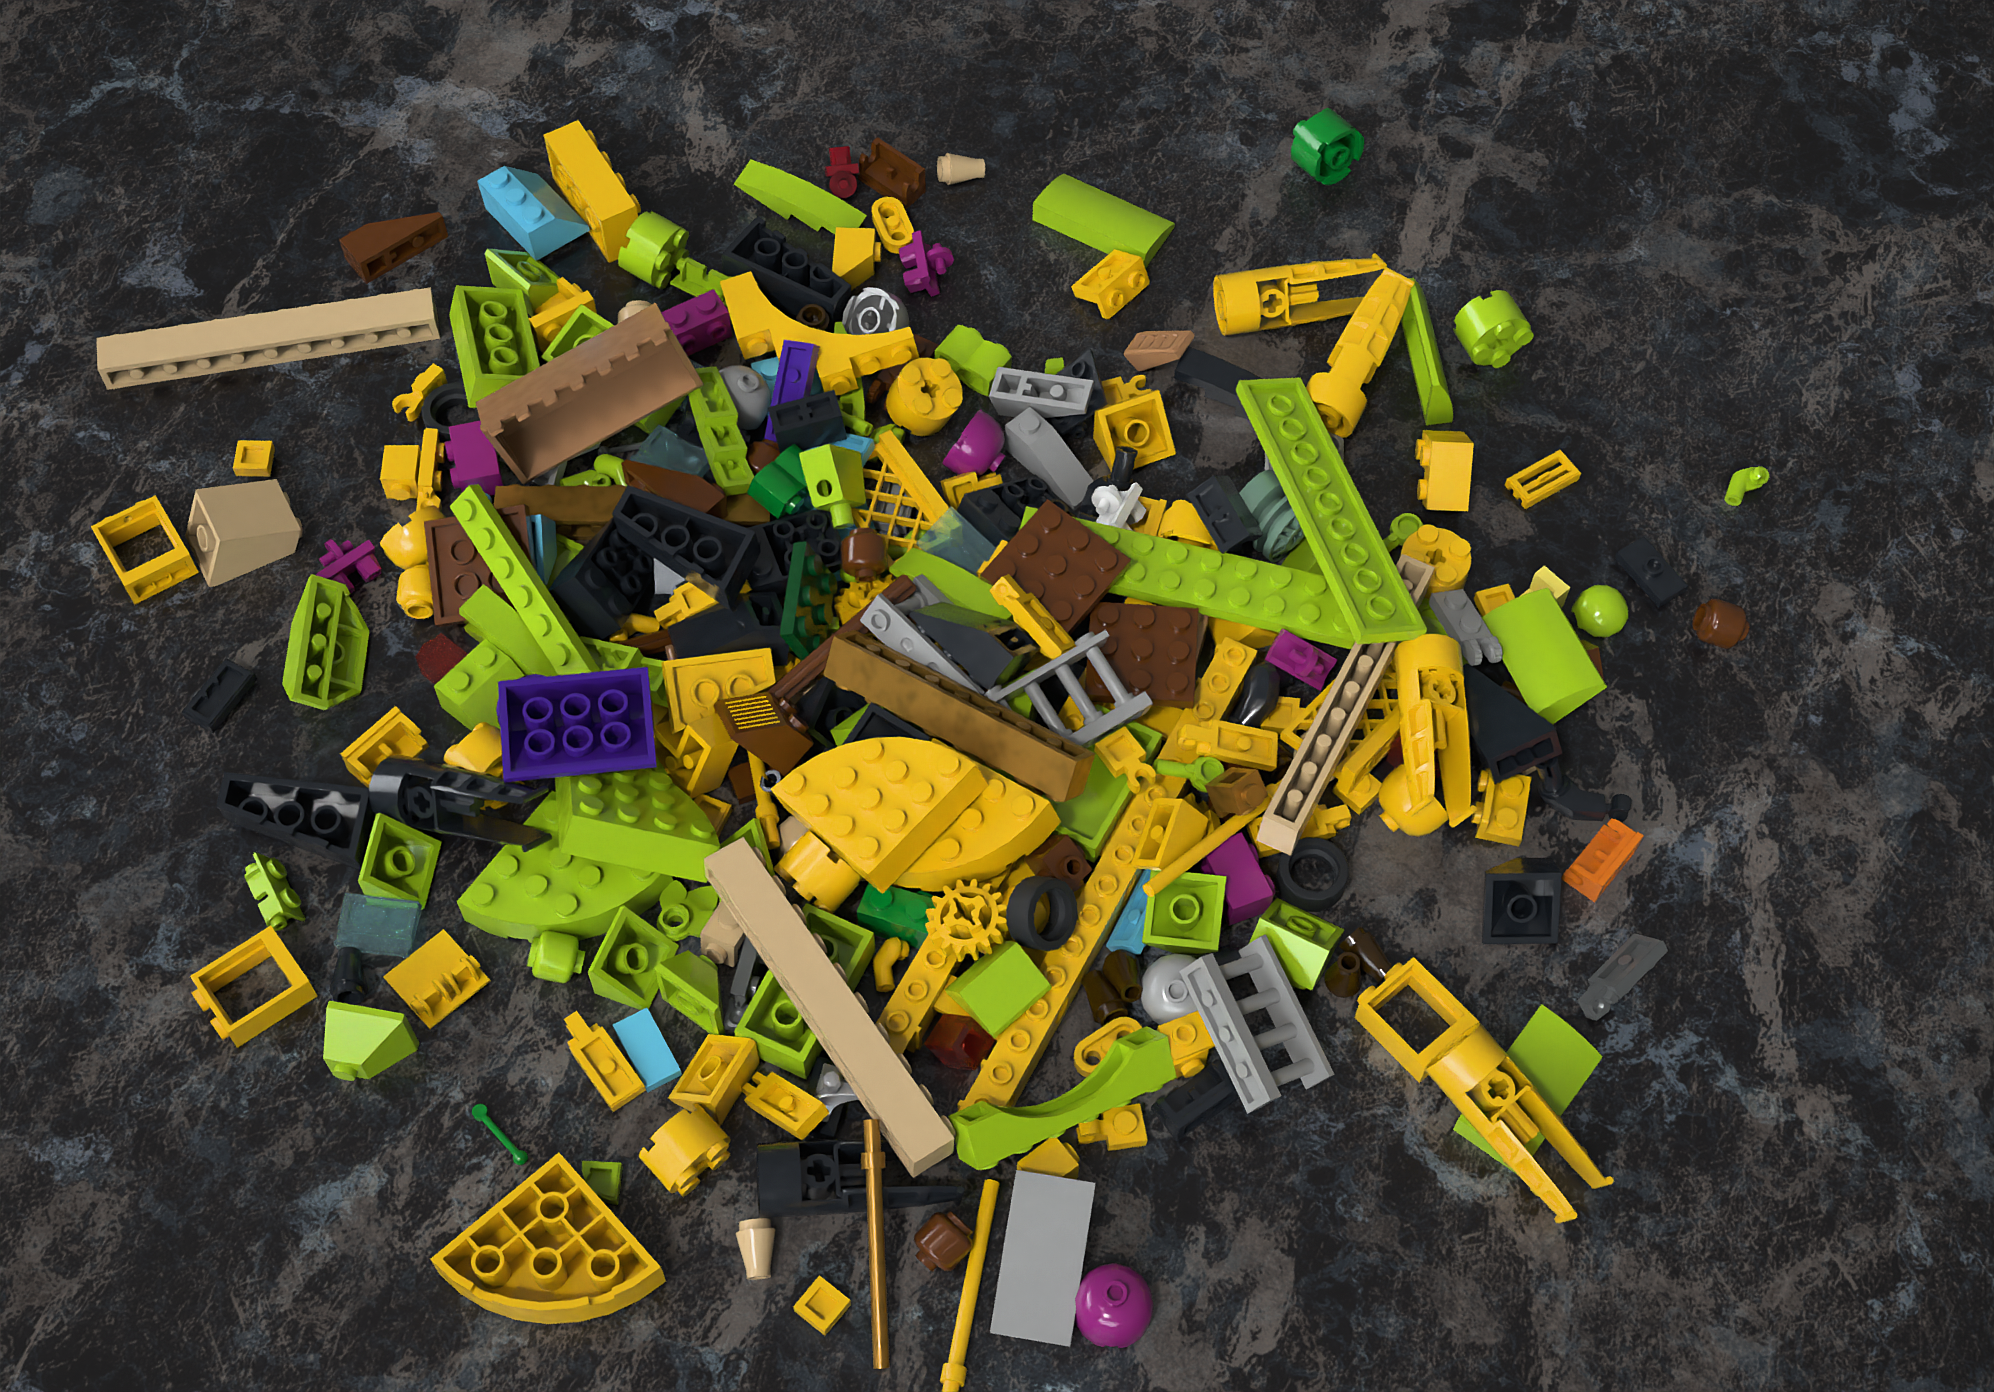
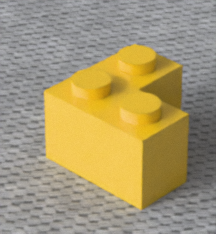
M1423 430L1422 439H1417L1415 457L1416 460H1420V465L1425 469L1424 479L1418 480L1417 497L1418 500H1422V504L1427 510L1468 511L1474 443L1464 432Z
M718 713L687 724L685 729L673 735L670 720L654 726L656 756L665 768L668 776L672 779V783L690 796L691 799L721 786L739 744L730 738Z

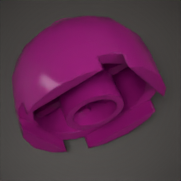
M979 410L966 426L942 464L957 475L974 471L976 476L980 477L988 469L995 472L1006 456L1001 453L1005 438L999 423L989 414Z
M1117 1263L1100 1265L1089 1271L1080 1282V1287L1075 1297L1076 1313L1074 1321L1082 1335L1097 1346L1128 1347L1140 1340L1150 1326L1154 1309L1151 1289L1143 1276L1129 1266Z

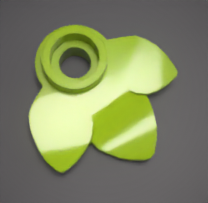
M678 880L671 882L660 895L659 901L662 911L657 919L658 931L672 941L685 939L689 935L700 938L701 931L718 905V894L713 886H704L687 892ZM674 922H682L677 927H670Z

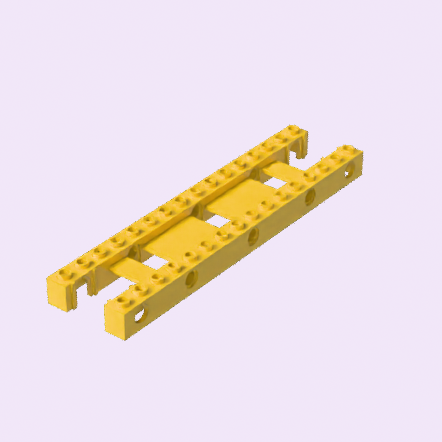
M1127 597L1124 602L1125 604L1154 605L1147 601ZM1225 636L1221 644L1217 643L1214 658L1202 679L1198 677L1196 681L1193 709L1185 708L1183 711L1174 707L1151 706L1146 714L1134 720L1162 734V740L1166 741L1157 759L1191 764L1195 759L1203 757L1196 754L1197 748H1189L1177 744L1178 729L1184 727L1185 724L1198 726L1200 721L1209 722L1211 719L1227 722L1244 691L1245 676L1256 664L1257 650ZM1086 668L1078 680L1084 691ZM1069 695L1058 716L1066 729H1071L1074 733L1084 727L1083 721L1085 718ZM1092 702L1094 707L1099 704L1111 711L1115 709L1114 703ZM1156 774V781L1151 785L1148 779L1143 777L1140 782V792L1134 793L1103 846L1099 854L1101 858L1089 880L1074 892L1077 901L1078 917L1075 929L1069 940L1059 949L1052 951L1031 949L1020 945L1051 984L1052 989L995 1038L997 1043L988 1059L982 1060L981 1071L965 1100L962 1101L960 1099L958 1102V1111L980 1101L998 1106H1015L1078 992L1083 976L1089 972L1144 869L1132 867L1131 862L1154 798L1183 799L1192 785L1189 779ZM1017 783L1041 797L1044 793L1034 786ZM1023 854L1017 860L1006 865L1007 870L995 877L978 882V884L982 888L985 884L990 883L994 893L1000 892L1003 895L1011 886H1016L1026 877L1035 876V874L1024 861L1026 855ZM1046 892L1042 896L1044 897L1043 904L1047 910V919L1037 930L1038 934L1045 928L1050 915V902ZM929 934L876 1022L881 1023L890 1038L889 1045L896 1055L898 1053L903 1055L906 1048L913 1053L916 1048L920 1050L922 1038L937 1012L993 1038L946 993L945 989L957 979L954 975L962 961H958L955 951L948 957L944 956L941 947H934L930 938L932 935ZM992 942L990 944L991 948H993L998 943ZM984 950L979 951L983 954H986ZM967 953L965 958L968 959L971 953Z

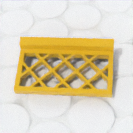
M891 429L880 434L879 443L875 444V449L868 460L878 456L883 466L881 471L862 468L863 477L876 479L878 482L875 491L865 489L866 498L872 499L869 511L857 508L851 509L855 526L857 528H870L872 520L890 523L887 535L879 534L886 540L887 552L889 545L908 548L907 552L914 547L930 554L946 546L953 550L963 545L962 524ZM883 482L899 484L901 487L899 495L881 492ZM883 501L896 504L893 515L875 512L877 502ZM901 505L915 507L919 511L917 519L898 516ZM895 525L914 528L911 539L892 536ZM919 529L932 531L938 537L929 543L916 541ZM887 553V570L889 571V567L892 566L900 558L893 561Z
M1388 668L1377 688L1380 699H1371L1367 709H1383L1385 718L1368 719L1367 712L1365 711L1356 728L1363 729L1365 738L1363 740H1350L1343 754L1344 760L1337 765L1333 776L1338 779L1336 788L1346 795L1401 740L1398 699H1388L1386 689H1397L1396 673ZM1335 679L1281 732L1280 739L1298 751L1303 739L1294 733L1299 729H1309L1317 715V710L1321 708Z

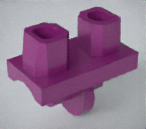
M921 230L913 232V243L898 248L901 261L906 269L915 265L918 267L903 273L904 283L910 293L926 289L932 297L940 294L936 271L938 274H944L946 268L953 264V254L950 249L942 247L940 243L933 244L932 248L930 245L925 244Z
M330 539L324 543L328 553L319 558L321 564L326 568L318 572L316 576L346 584L351 594L355 591V588L346 576L357 570L367 583L381 574V567L375 557V547L370 540L354 549L349 540L338 546Z
M1281 629L1278 636L1274 639L1265 658L1267 662L1321 691L1327 674L1337 662L1336 658L1285 629Z

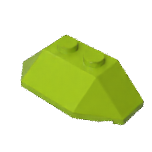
M311 574L307 581L291 624L282 682L290 701L327 710L361 693L369 629L357 606L349 597L350 592L346 584Z

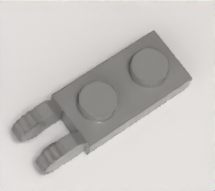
M1463 589L1431 593L1429 600L1431 609L1447 635L1460 644L1462 655L1469 665L1481 664L1483 653L1491 663L1501 661L1503 650L1498 639L1491 634Z

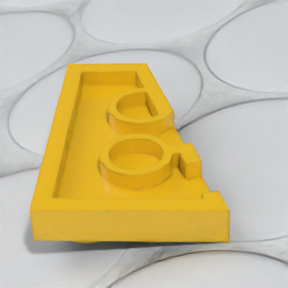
M770 648L668 660L661 663L672 735L685 729L687 724L717 713L714 705L718 700L752 695L776 683Z

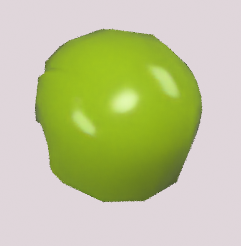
M1594 585L1581 592L1571 612L1575 613L1578 628L1583 629L1594 637H1610L1620 632L1628 620L1626 600L1617 589L1608 585Z

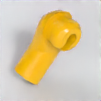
M631 613L622 629L609 635V641L617 644L619 641L628 639V637L636 632L648 634L659 631L660 624L657 618Z
M898 937L887 939L874 956L873 970L877 991L888 992L895 988L892 966L897 959L904 960L909 955L910 946L906 940H900Z

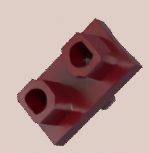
M849 146L829 148L831 166H824L825 176H831L829 182L830 190L839 198L850 197L857 188V181L853 174L859 173L858 163H851Z

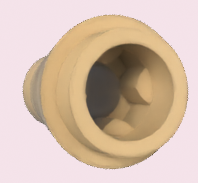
M946 153L945 156H939L937 161L939 182H946L947 185L975 178H984V159H975Z
M758 1218L740 1221L739 1231L735 1234L746 1268L747 1280L770 1278L775 1229L771 1228V1219Z

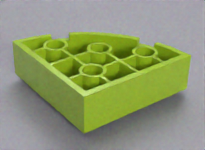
M651 768L555 777L560 853L707 883L704 858L720 849L716 831L702 809L690 796L672 783V779L668 775L656 772Z
M552 790L523 824L550 833L552 839L527 852H523L522 846L505 845L456 902L466 922L496 936L507 939L508 936L528 939L529 943H532L533 937H540L543 931L552 930L574 935L579 941L607 933L620 906L627 907L638 916L659 901L662 891L673 882V877L560 853L556 792Z

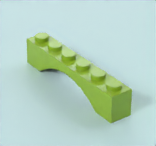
M1146 1026L1115 1040L1106 1056L1093 1072L1075 1088L1056 1099L1025 1107L998 1106L980 1101L949 1115V1121L956 1132L954 1141L959 1159L976 1170L993 1168L999 1163V1160L1012 1154L1027 1152L1034 1144L1047 1138L1059 1137L1066 1132V1129L1079 1123L1091 1122L1097 1119L1100 1113L1113 1107H1123L1129 1104L1132 1098L1145 1092L1160 1090L1163 1084L1177 1078L1167 1035Z

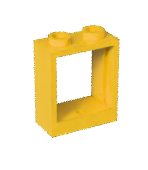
M156 495L137 502L134 506L113 516L106 517L101 522L91 526L134 605L199 573ZM161 524L175 549L126 572L113 547Z
M272 926L267 927L190 976L198 988L192 992L193 997L203 1012L209 1008L212 1009L216 1018L210 1021L222 1040L230 1036L237 1048L317 997L311 983ZM272 956L291 984V987L233 1024L213 993Z
M1413 957L1405 965H1402L1400 962L1394 965L1384 976L1385 982L1377 988L1373 985L1368 987L1358 997L1357 1002L1359 1005L1354 1018L1420 1083L1429 1075L1424 1070L1426 1065L1448 1044L1470 1027L1479 1023V1021ZM1407 985L1450 1025L1445 1032L1419 1054L1376 1013L1377 1010Z

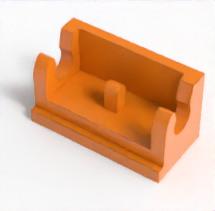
M1611 818L1607 825L1604 824L1568 870L1564 872L1561 879L1595 903L1635 854L1644 835L1639 832L1636 833L1622 822Z

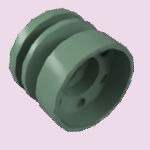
M1265 470L1248 482L1239 494L1264 534L1257 540H1253V548L1258 552H1263L1264 557L1270 562H1278L1293 550L1305 534L1273 470Z

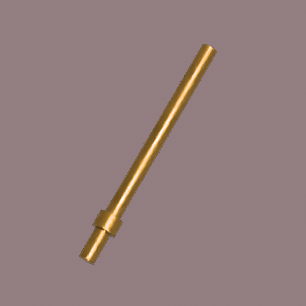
M880 1119L864 1120L865 1153H861V1169H866L873 1369L890 1368L882 1168H886L885 1152H881Z

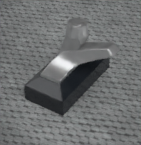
M817 1056L807 1093L823 1102L829 1114L808 1136L834 1140L838 1133L846 1102L859 1099L831 1059Z

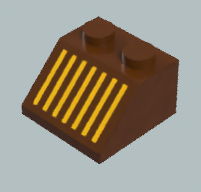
M770 692L718 700L714 705L730 738L784 776L814 744L807 732L808 724L797 715L800 711L799 708L784 696L778 699Z

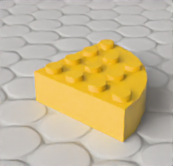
M882 737L847 743L821 753L792 770L772 787L771 791L790 814L883 894L989 785L976 764L952 749L925 740L906 737Z
M933 738L931 742L952 749L976 764L989 786L906 869L892 886L900 889L902 887L920 888L922 891L938 892L943 891L942 887L945 885L950 889H956L957 880L960 879L964 887L969 886L972 879H977L978 882L990 879L1007 870L1006 865L1017 860L1023 854L1027 857L1042 845L1061 823V820L1050 801Z
M557 1153L430 1259L438 1273L461 1295L484 1309L514 1320L542 1324L581 1322L609 1315L641 1300L666 1282L660 1265L560 1153Z

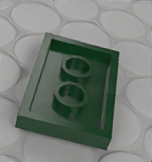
M807 541L793 544L780 628V636L801 661L827 639L829 624L833 621V594L837 591L835 575L829 571L822 562L821 557L815 553Z

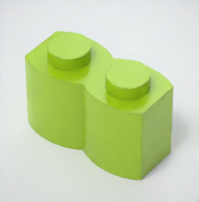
M957 325L935 350V359L942 358L948 361L959 380H962L969 388L984 396H989L997 368L1011 369L1012 356L1009 351L1001 344L984 340L982 335L971 327Z

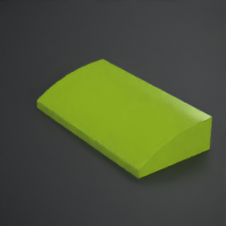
M1062 174L1054 179L1033 202L1032 220L1106 254H1110L1115 249L1142 257L1145 269L1175 227V223L1066 174Z
M1409 278L1415 283L1411 288L1401 323L1426 425L1450 423L1453 421V407L1426 297L1419 283L1414 278Z
M1549 588L1517 597L1482 617L1491 634L1498 639L1503 650L1502 660L1528 707L1552 725L1607 688L1606 683Z
M1099 704L1095 706L1096 710L1102 711L1104 715L1111 711ZM1132 721L1125 725V727L1147 753L1146 760L1142 763L1151 766L1161 748L1162 734ZM1095 744L1089 746L1086 749L1095 753ZM1095 753L1083 794L1066 802H1057L1047 798L1044 792L1042 797L1051 802L1061 820V823L1050 835L1068 834L1070 839L1083 849L1086 855L1085 859L1094 863L1134 794L1127 786V776L1125 773L1115 778ZM1143 776L1137 777L1136 780L1140 783Z
M1542 1004L1506 1052L1538 1089V1093L1556 1115H1560V1117L1602 1059L1600 1053L1580 1033ZM1491 1087V1089L1488 1091V1093H1489V1095L1491 1096L1492 1094L1495 1093V1091H1494V1089ZM1461 1114L1453 1130L1515 1173L1511 1167H1508L1503 1162L1502 1157L1486 1139L1481 1137L1464 1115ZM1539 1131L1533 1139L1523 1145L1532 1157L1545 1140V1137Z

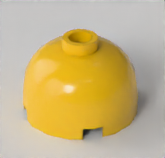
M434 505L413 512L409 515L412 521L403 527L398 522L382 538L380 546L383 548L386 556L396 566L404 570L413 568L416 565L429 566L424 521L446 518Z
M1404 764L1395 768L1383 780L1379 789V803L1384 812L1379 816L1392 832L1399 828L1409 836L1420 837L1437 830L1448 820L1447 812L1436 798L1414 816H1408L1407 811L1412 808Z

